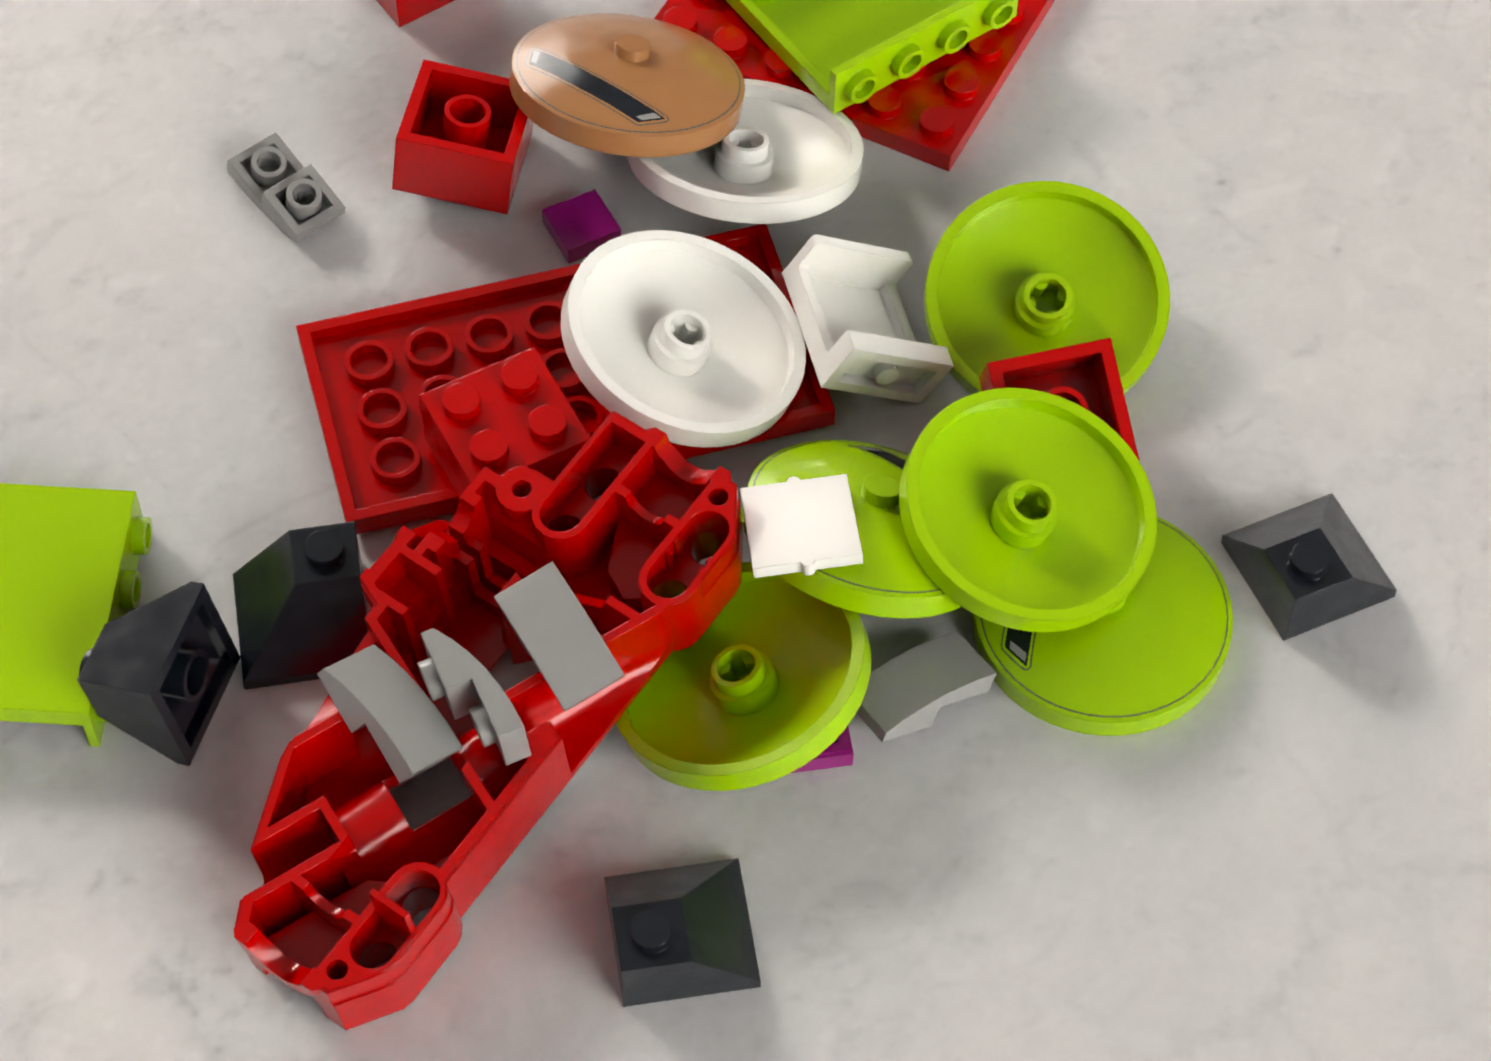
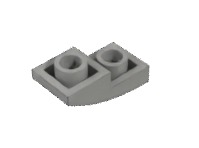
M276 132L227 160V172L238 186L278 228L296 242L345 213L346 207L312 164L303 167Z
M553 561L494 596L528 655L533 659L564 712H567L624 677L625 674Z
M432 628L422 632L421 636L428 659L418 662L417 665L432 701L445 696L455 720L470 714L483 747L485 748L496 743L506 766L531 756L525 727L512 702L489 671L470 652L438 630Z
M956 630L922 643L873 670L870 674L865 696L856 713L881 742H886L931 727L940 707L989 692L997 673Z
M377 646L367 647L317 673L351 733L367 726L399 783L440 763L463 748L449 724L421 687L403 668Z

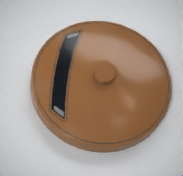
M613 13L574 15L547 22L533 29L518 42L513 51L509 78L510 91L515 103L531 121L542 129L567 142L584 148L630 157L677 156L696 152L718 143L727 137L738 124L745 93L744 78L740 69L728 54L711 41L685 28L664 21Z

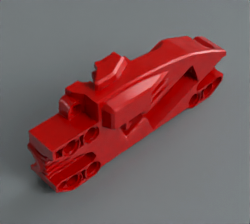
M612 411L554 481L527 466H517L508 469L501 476L485 466L459 496L458 508L450 523L438 519L415 529H409L404 525L399 529L391 545L370 569L366 568L360 575L362 590L372 609L364 618L368 632L353 654L372 645L377 646L408 673L431 701L432 699L417 665L418 662L428 659L421 633L434 628L453 639L470 652L489 672L508 649L510 650L513 664L531 662L533 659L526 652L494 596L553 561L625 675L620 680L567 712L563 711L540 671L504 691L525 727L532 754L506 766L496 743L485 748L483 747L470 714L455 720L445 696L432 701L463 747L447 759L456 768L471 797L414 830L411 829L390 792L432 767L399 783L367 726L351 733L328 694L306 730L289 741L284 750L250 849L263 875L264 885L243 896V899L240 900L233 930L234 938L247 952L252 964L266 975L271 973L281 982L308 997L313 996L315 1002L320 1004L325 1016L344 1030H349L403 1010L415 1000L460 941L463 927L461 917L671 652L686 649L697 642L737 592L742 582L743 524L737 484L732 482L730 471L721 466L716 470H702L694 466L673 446L666 433L656 427L645 430L617 412ZM708 558V559L705 561V564H706L705 566L702 565V564H699V562H700L702 559ZM330 831L332 832V834L334 835L335 839L337 840V843L334 842V840H333V838H332V836H331ZM431 908L419 925L415 926L413 923L414 917L421 911ZM387 962L385 965L375 968L379 964Z

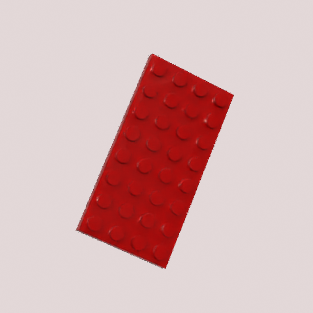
M766 224L703 237L728 247L757 266L777 285L794 310L782 275L783 268ZM581 264L296 325L298 340L345 522H355L356 534L457 511L459 496L425 439L419 395L535 347L590 437L611 412L601 405L580 381L566 354L561 334L563 300ZM806 342V365L801 385L785 413L771 428L748 441L730 446L703 448L672 443L673 446L685 459L835 425L833 402L828 389L821 388Z

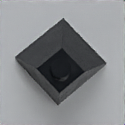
M1333 493L1222 535L1221 543L1283 641L1395 597L1396 588Z
M354 521L289 530L233 573L242 678L245 690L320 679L317 673L353 655L367 634L368 628L364 618L368 614V609L361 587L360 575L363 573Z
M191 581L105 624L94 647L85 653L81 661L77 681L100 718L177 764L190 766L241 657L205 585Z
M739 858L604 877L623 1007L761 987Z

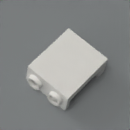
M816 234L810 237L782 272L821 388L920 404L954 367L947 347L916 342L897 291L898 281L913 265L908 252Z

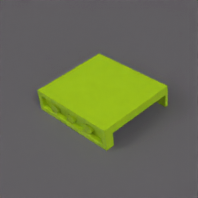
M725 0L833 114L854 103L859 104L868 100L875 92L901 78L905 79L913 76L921 67L947 53L952 54L959 51L966 43L992 29L1002 28L1012 18L1017 16L1018 0Z
M0 483V721L83 726L89 745L100 747L104 725L107 721L97 715L77 679L79 677L81 661L85 653L94 647L104 625L127 614L129 609H137L140 602L141 575L137 571L140 555H148L150 552L152 521L150 517H143L136 491Z

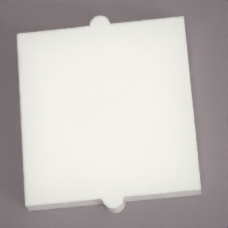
M847 474L804 480L792 476L787 479V482L740 488L754 578L802 572L804 575L810 576L818 569L863 564V553Z

